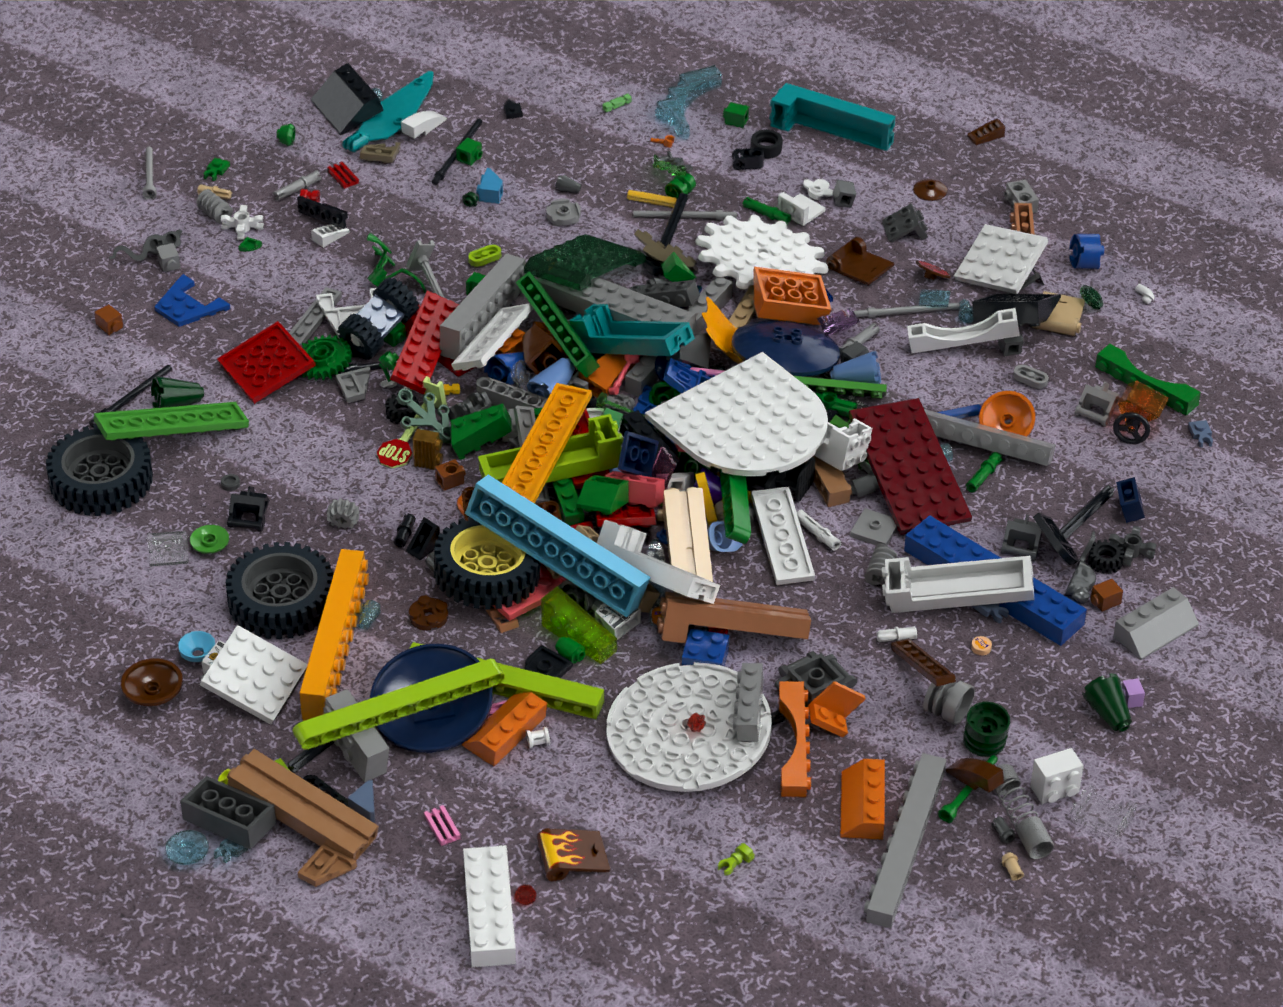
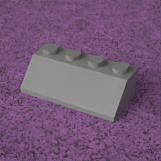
M1173 587L1118 619L1115 623L1113 637L1142 660L1199 626V623L1188 598Z

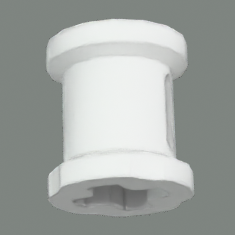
M543 727V730L532 732L526 730L529 749L540 744L550 745L547 727Z

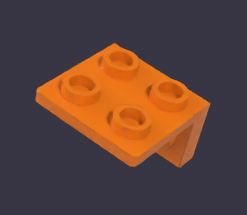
M832 682L808 704L811 723L840 737H844L848 734L846 717L866 700L865 695L838 682Z

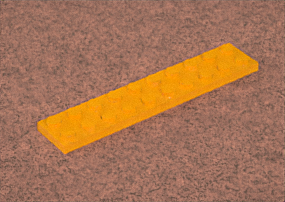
M556 383L502 483L535 504L592 397V390Z

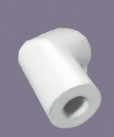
M1142 284L1136 286L1135 291L1143 295V302L1150 304L1155 298L1153 292Z

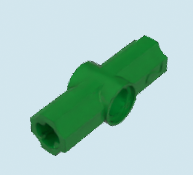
M814 392L822 401L827 411L828 409L838 411L839 415L849 417V411L857 409V403L839 399L833 392H824L822 394Z

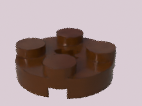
M427 595L420 596L409 608L411 624L417 629L425 631L431 630V628L437 627L438 629L442 627L448 620L447 603L436 598H430ZM426 612H431V613H432V614H429L428 616L425 615Z

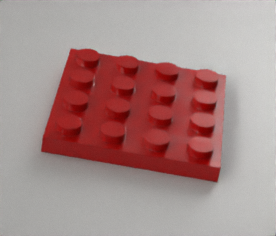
M279 321L217 358L221 367L254 404L316 366L314 360Z

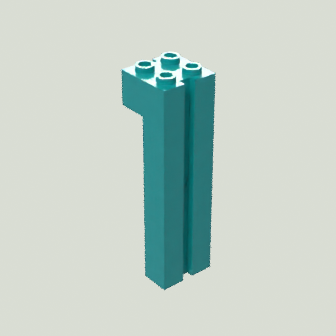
M785 83L770 101L771 113L769 120H771V127L789 132L794 124L797 123L887 151L894 142L893 129L896 116L789 83Z
M592 304L584 310V316L581 317V314H578L569 320L570 325L590 353L672 356L680 350V346H686L695 339L689 322L614 321L608 304Z

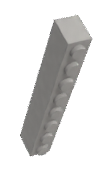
M924 409L934 433L938 437L1045 466L1052 462L1056 444Z

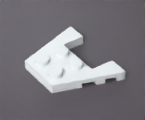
M376 288L370 289V298L373 297V291ZM332 293L316 295L317 303L337 336L339 335L337 333L338 327L346 318L353 313L357 314L365 306L357 305L334 308Z

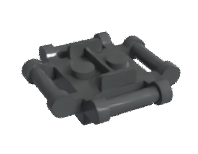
M811 651L805 657L787 666H780L778 671L782 678L775 682L774 687L779 691V681L804 682V690H808V702H805V707H808V704L832 682L835 681L848 688H853L857 684V679L853 675L848 674L837 662V658L833 654L824 656L822 653L817 655L814 651Z

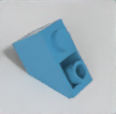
M487 168L485 174L481 176V184L477 185L476 194L479 195V201L499 204L503 195V181L491 168Z

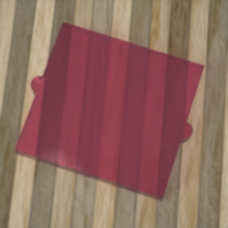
M661 447L653 465L652 477L665 479L666 490L676 463L666 448Z

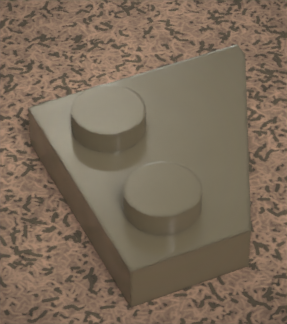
M395 142V146L386 147L385 143L364 145L360 152V159L393 163L401 148V142Z

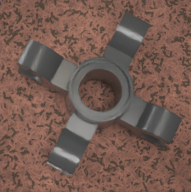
M1133 526L1132 533L1127 534L1125 538H1120L1117 534H1110L1109 543L1112 540L1114 544L1119 543V547H1123L1124 566L1131 567L1132 559L1138 557L1139 554H1144L1147 558H1154L1157 544L1152 542L1142 543L1140 536L1141 527Z

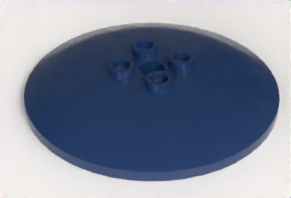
M767 320L746 324L734 332L731 341L734 353L743 361L763 352L793 376H813L825 373L837 365L840 357L838 345L828 335L812 327L788 321Z
M425 644L407 649L393 657L380 670L373 682L370 699L480 661L469 652L447 644ZM490 687L378 725L377 728L387 740L409 751L434 753L449 750L469 740L483 726L492 707L493 688Z

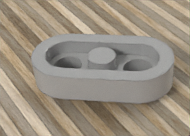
M1018 365L1014 368L1013 377L1015 380L1037 389H1043L1048 385L1049 377L1046 373L1027 365Z

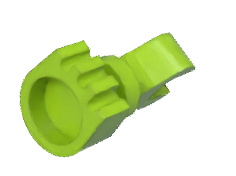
M741 843L735 848V852L729 858L722 859L718 863V870L727 866L728 868L724 871V875H730L736 865L742 863V859L749 863L755 858V854L748 845Z

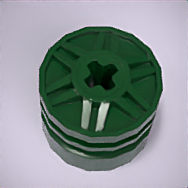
M986 701L976 703L969 709L963 733V742L971 753L980 757H990L1003 751L1010 727V716L1007 710L997 703Z

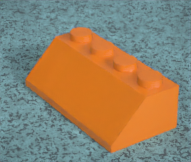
M532 692L513 694L485 721L474 736L462 743V746L485 762L495 766L526 737V730L532 731L546 717L547 702Z
M862 759L843 770L841 774L840 837L883 840L885 824V760Z

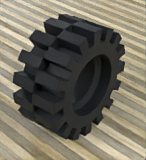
M393 394L391 398H387L385 408L387 419H390V422L395 421V424H398L405 416L415 417L416 413L407 405L398 403L397 396ZM414 396L412 400L419 405L417 397Z
M1104 539V542L1097 540V543L1094 542L1089 551L1088 564L1091 565L1092 569L1095 568L1096 572L1101 570V574H1105V571L1108 574H1112V571L1116 573L1123 565V547H1119V543L1114 544L1112 540L1110 543L1107 542V539ZM1100 555H1108L1112 558H1103Z

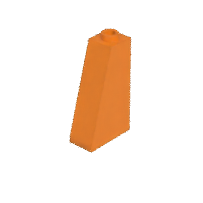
M624 354L604 355L597 360L600 367L587 378L579 372V378L588 382V390H592L594 397L599 399L600 397L606 398L610 395L609 388L613 387L614 382L626 364ZM631 364L630 367H629V369H628V371H627V373H628L636 364Z

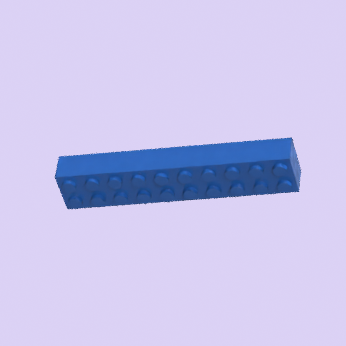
M930 515L905 536L904 551L926 565L1001 558ZM1034 577V600L1000 603L999 607L1006 608L1010 616L1060 646L1085 625L1086 608Z

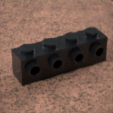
M639 410L624 415L619 430L623 437L625 431H629L659 441L653 469L656 476L658 477V474L678 473L681 462L680 458Z

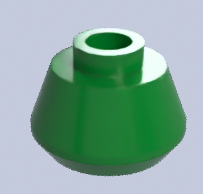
M286 124L277 129L276 138L279 139L280 143L286 146L293 145L292 142L295 140L296 133L295 126L293 124Z

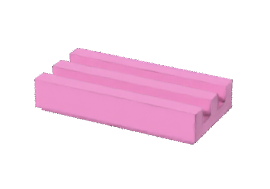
M444 805L439 806V810L434 808L430 813L428 811L424 812V817L441 846L461 839L460 833ZM440 814H442V816H443V818L445 819L447 825L449 826L451 832L453 833V835H454L453 837L451 836L449 830L447 829L445 823L443 822V820H442ZM432 817L436 818L447 839L443 838Z

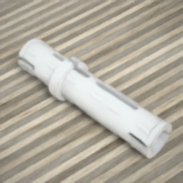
M803 510L797 511L800 524L814 534L819 542L825 543L833 551L841 546V541L833 536L828 528L822 527Z

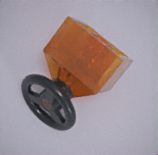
M1137 380L1127 384L1118 402L1121 415L1113 423V431L1116 437L1127 444L1144 442L1150 434L1149 422L1160 417L1169 398ZM1123 419L1125 420V425L1119 424ZM1143 424L1145 431L1144 434L1140 436V434L1138 433V429L1140 428V425ZM1120 431H1127L1128 433L1132 434L1135 439H1130L1123 436L1120 433Z

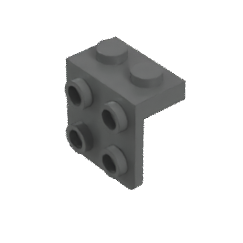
M912 203L882 220L890 242H894L914 230L921 240L928 238L926 232L928 227L922 221L924 216L920 210L917 211Z

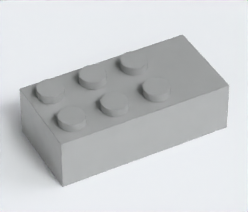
M346 689L327 697L323 711L326 714L356 704L357 702L349 690ZM375 727L334 740L335 745L339 746L343 751L344 758L350 761L364 783L386 773L390 748Z

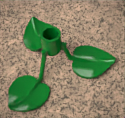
M369 233L367 241L379 244L383 251L376 246H372L375 255H379L381 258L367 279L378 287L386 278H392L399 273H404L416 279L425 294L426 288L420 278L405 268H401L393 274L386 276L388 272L383 267L387 261L393 266L396 265L386 255L387 251L390 254L392 252L377 236Z

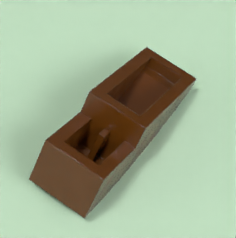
M962 758L946 768L948 774L974 790L980 787L990 793L1004 783L1003 770L983 760Z

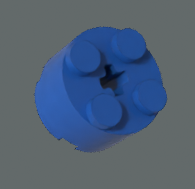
M1074 234L1070 240L1069 250H1072V255H1069V259L1073 268L1099 269L1100 258L1104 255L1105 251L1104 246L1100 242V235Z

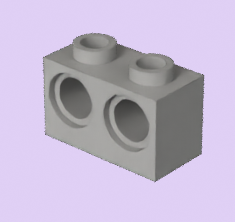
M1026 179L1007 183L1004 197L1010 202L1013 211L1014 203H1032L1033 213L1038 212L1039 199Z

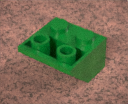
M593 475L585 480L576 503V508H582L586 512L599 511L604 515L612 514L615 510L629 503V481Z

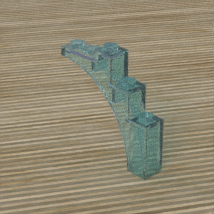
M715 65L679 74L678 85L668 88V95L665 100L657 101L656 117L660 118L663 123L669 122L670 126L675 128L676 134L680 135L683 140L689 139L690 125L685 118V112L689 105L700 95L722 85V73Z

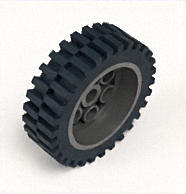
M93 425L94 429L90 430L88 426L83 427L82 432L76 429L73 431V436L69 433L64 435L65 441L59 439L57 446L53 445L51 452H48L46 469L49 487L55 501H58L62 507L65 505L69 511L74 508V512L77 514L84 511V514L90 516L91 512H95V516H101V512L106 511V515L112 514L111 510L114 509L117 513L121 512L123 506L128 509L132 507L131 502L137 504L140 501L139 496L144 498L146 491L150 490V484L153 482L150 451L146 441L144 442L142 437L106 440L97 425Z
M273 542L274 547H269L267 543L263 544V549L261 550L258 547L252 548V554L248 551L243 553L244 559L238 557L236 564L231 565V571L227 572L225 582L229 613L232 615L233 621L235 623L238 622V626L245 627L251 633L254 630L255 635L261 637L262 633H264L266 639H271L272 635H276V639H282V635H287L289 639L293 638V633H298L299 636H302L305 629L308 632L313 631L314 624L319 627L333 578L329 561L326 562V558L323 555L319 556L317 550L311 552V547L309 546L301 549V544L295 543L294 547H292L290 542H285L284 546H279V542Z

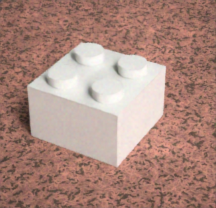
M1072 748L1034 759L1030 787L1041 804L1053 803L1066 796L1072 797L1079 793L1084 765Z

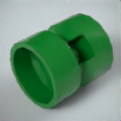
M681 171L665 186V193L667 196L678 198L680 193L688 195L696 187V181L690 173L686 174V171Z

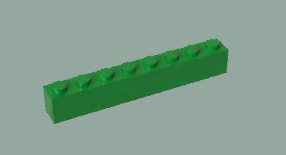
M530 271L527 272L515 283L575 367L587 378L600 365L541 283Z

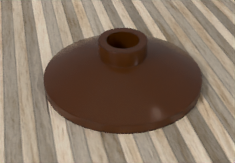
M925 179L914 185L913 192L920 199L936 201L946 196L947 187L940 181Z

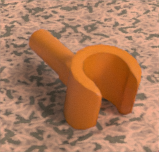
M667 135L665 139L651 138V142L671 147L672 143H674V136Z

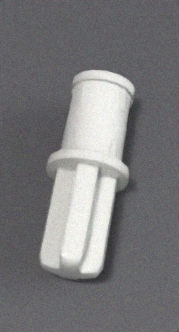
M913 626L879 630L876 633L877 641L916 639L917 629Z

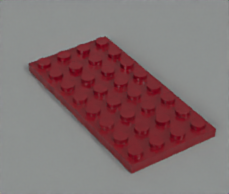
M919 398L849 411L848 415L851 422L855 418L873 428L871 441L866 449L867 459L900 535L909 533L929 515L947 526L972 520L969 508Z

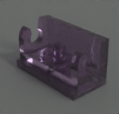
M847 308L849 318L844 310L819 317L818 321L825 336L847 330L858 324L860 321L857 319L854 311L851 308Z

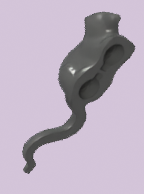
M182 230L169 231L164 235L154 234L148 236L143 245V252L140 255L134 254L126 246H117L109 259H114L119 250L124 251L136 261H142L148 253L157 255L158 246L174 243L177 248L181 245L180 236Z
M1094 531L1079 558L1077 567L1064 593V596L1072 595L1073 599L1083 605L1088 601L1090 597L1089 591L1096 582L1094 571L1085 563L1086 556L1096 538Z

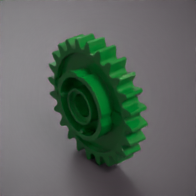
M331 334L326 338L322 335L320 339L314 337L313 341L308 339V344L302 343L303 349L316 364V366L302 374V377L307 376L308 380L313 377L315 381L318 378L324 380L325 377L331 379L333 374L338 375L339 371L344 372L343 367H349L348 363L352 362L351 357L353 356L350 345L343 338L338 339L337 335L331 338Z

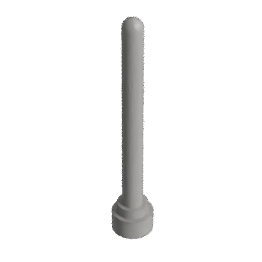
M148 146L146 148V186L143 188V197L145 199H155L157 191L153 186V149Z

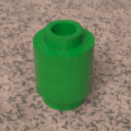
M561 637L555 645L558 654L574 664L582 661L585 657V647L570 637Z

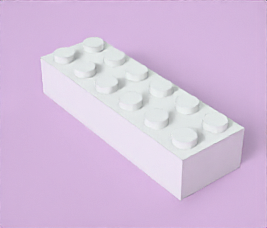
M507 846L464 848L472 967L516 964Z

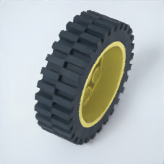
M468 516V521H465L464 518L459 519L458 525L455 522L451 523L450 529L445 527L443 534L440 533L438 535V540H436L434 547L435 582L437 585H440L439 589L442 592L446 591L448 598L454 596L455 602L459 603L463 600L464 606L468 607L472 603L476 609H479L480 605H485V610H490L491 605H495L496 609H502V604L510 607L512 606V601L518 604L522 598L527 599L529 592L533 593L535 586H538L541 562Z

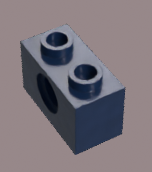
M1135 477L1116 482L1126 523L1145 518L1141 495Z

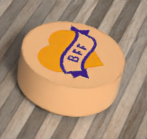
M979 636L972 640L971 649L975 654L983 656L991 652L992 642L987 637Z

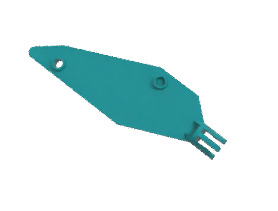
M428 71L381 101L384 111L363 122L358 131L344 139L342 142L343 148L355 153L370 141L388 139L400 131L401 121L417 113L433 86L434 72Z

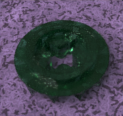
M1083 285L1079 291L1081 297L1085 300L1084 302L1093 309L1099 310L1102 308L1103 300L1100 294L1093 287Z

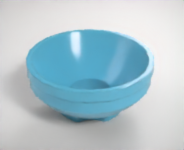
M203 631L187 633L180 639L178 644L180 655L190 662H202L214 647L215 639L212 635ZM196 650L204 652L201 656H193L192 653Z

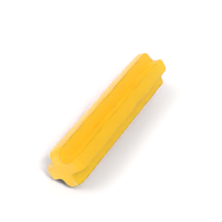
M629 190L627 193L628 200L674 208L677 198L635 190Z

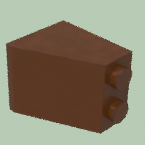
M536 324L522 336L525 363L536 375L559 359L569 358L560 345Z

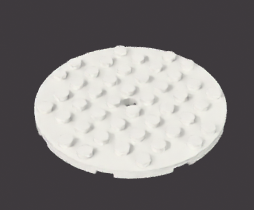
M694 662V665L680 666V663L666 665L638 677L637 682L629 688L625 687L617 696L607 717L609 749L618 765L626 773L646 785L677 792L702 791L715 788L743 775L757 763L765 752L772 731L771 712L768 702L763 694L759 741H738L737 730H733V718H737V714L734 713L735 702L739 701V699H736V686L740 687V684L737 683L738 672L724 666ZM688 724L694 725V726H692V727H690V728H687V729L684 727V726H686V725H688Z

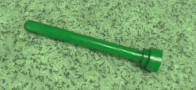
M992 755L986 762L995 765L998 758ZM966 785L951 804L942 806L938 811L939 818L947 823H951L957 816L958 807L974 789Z

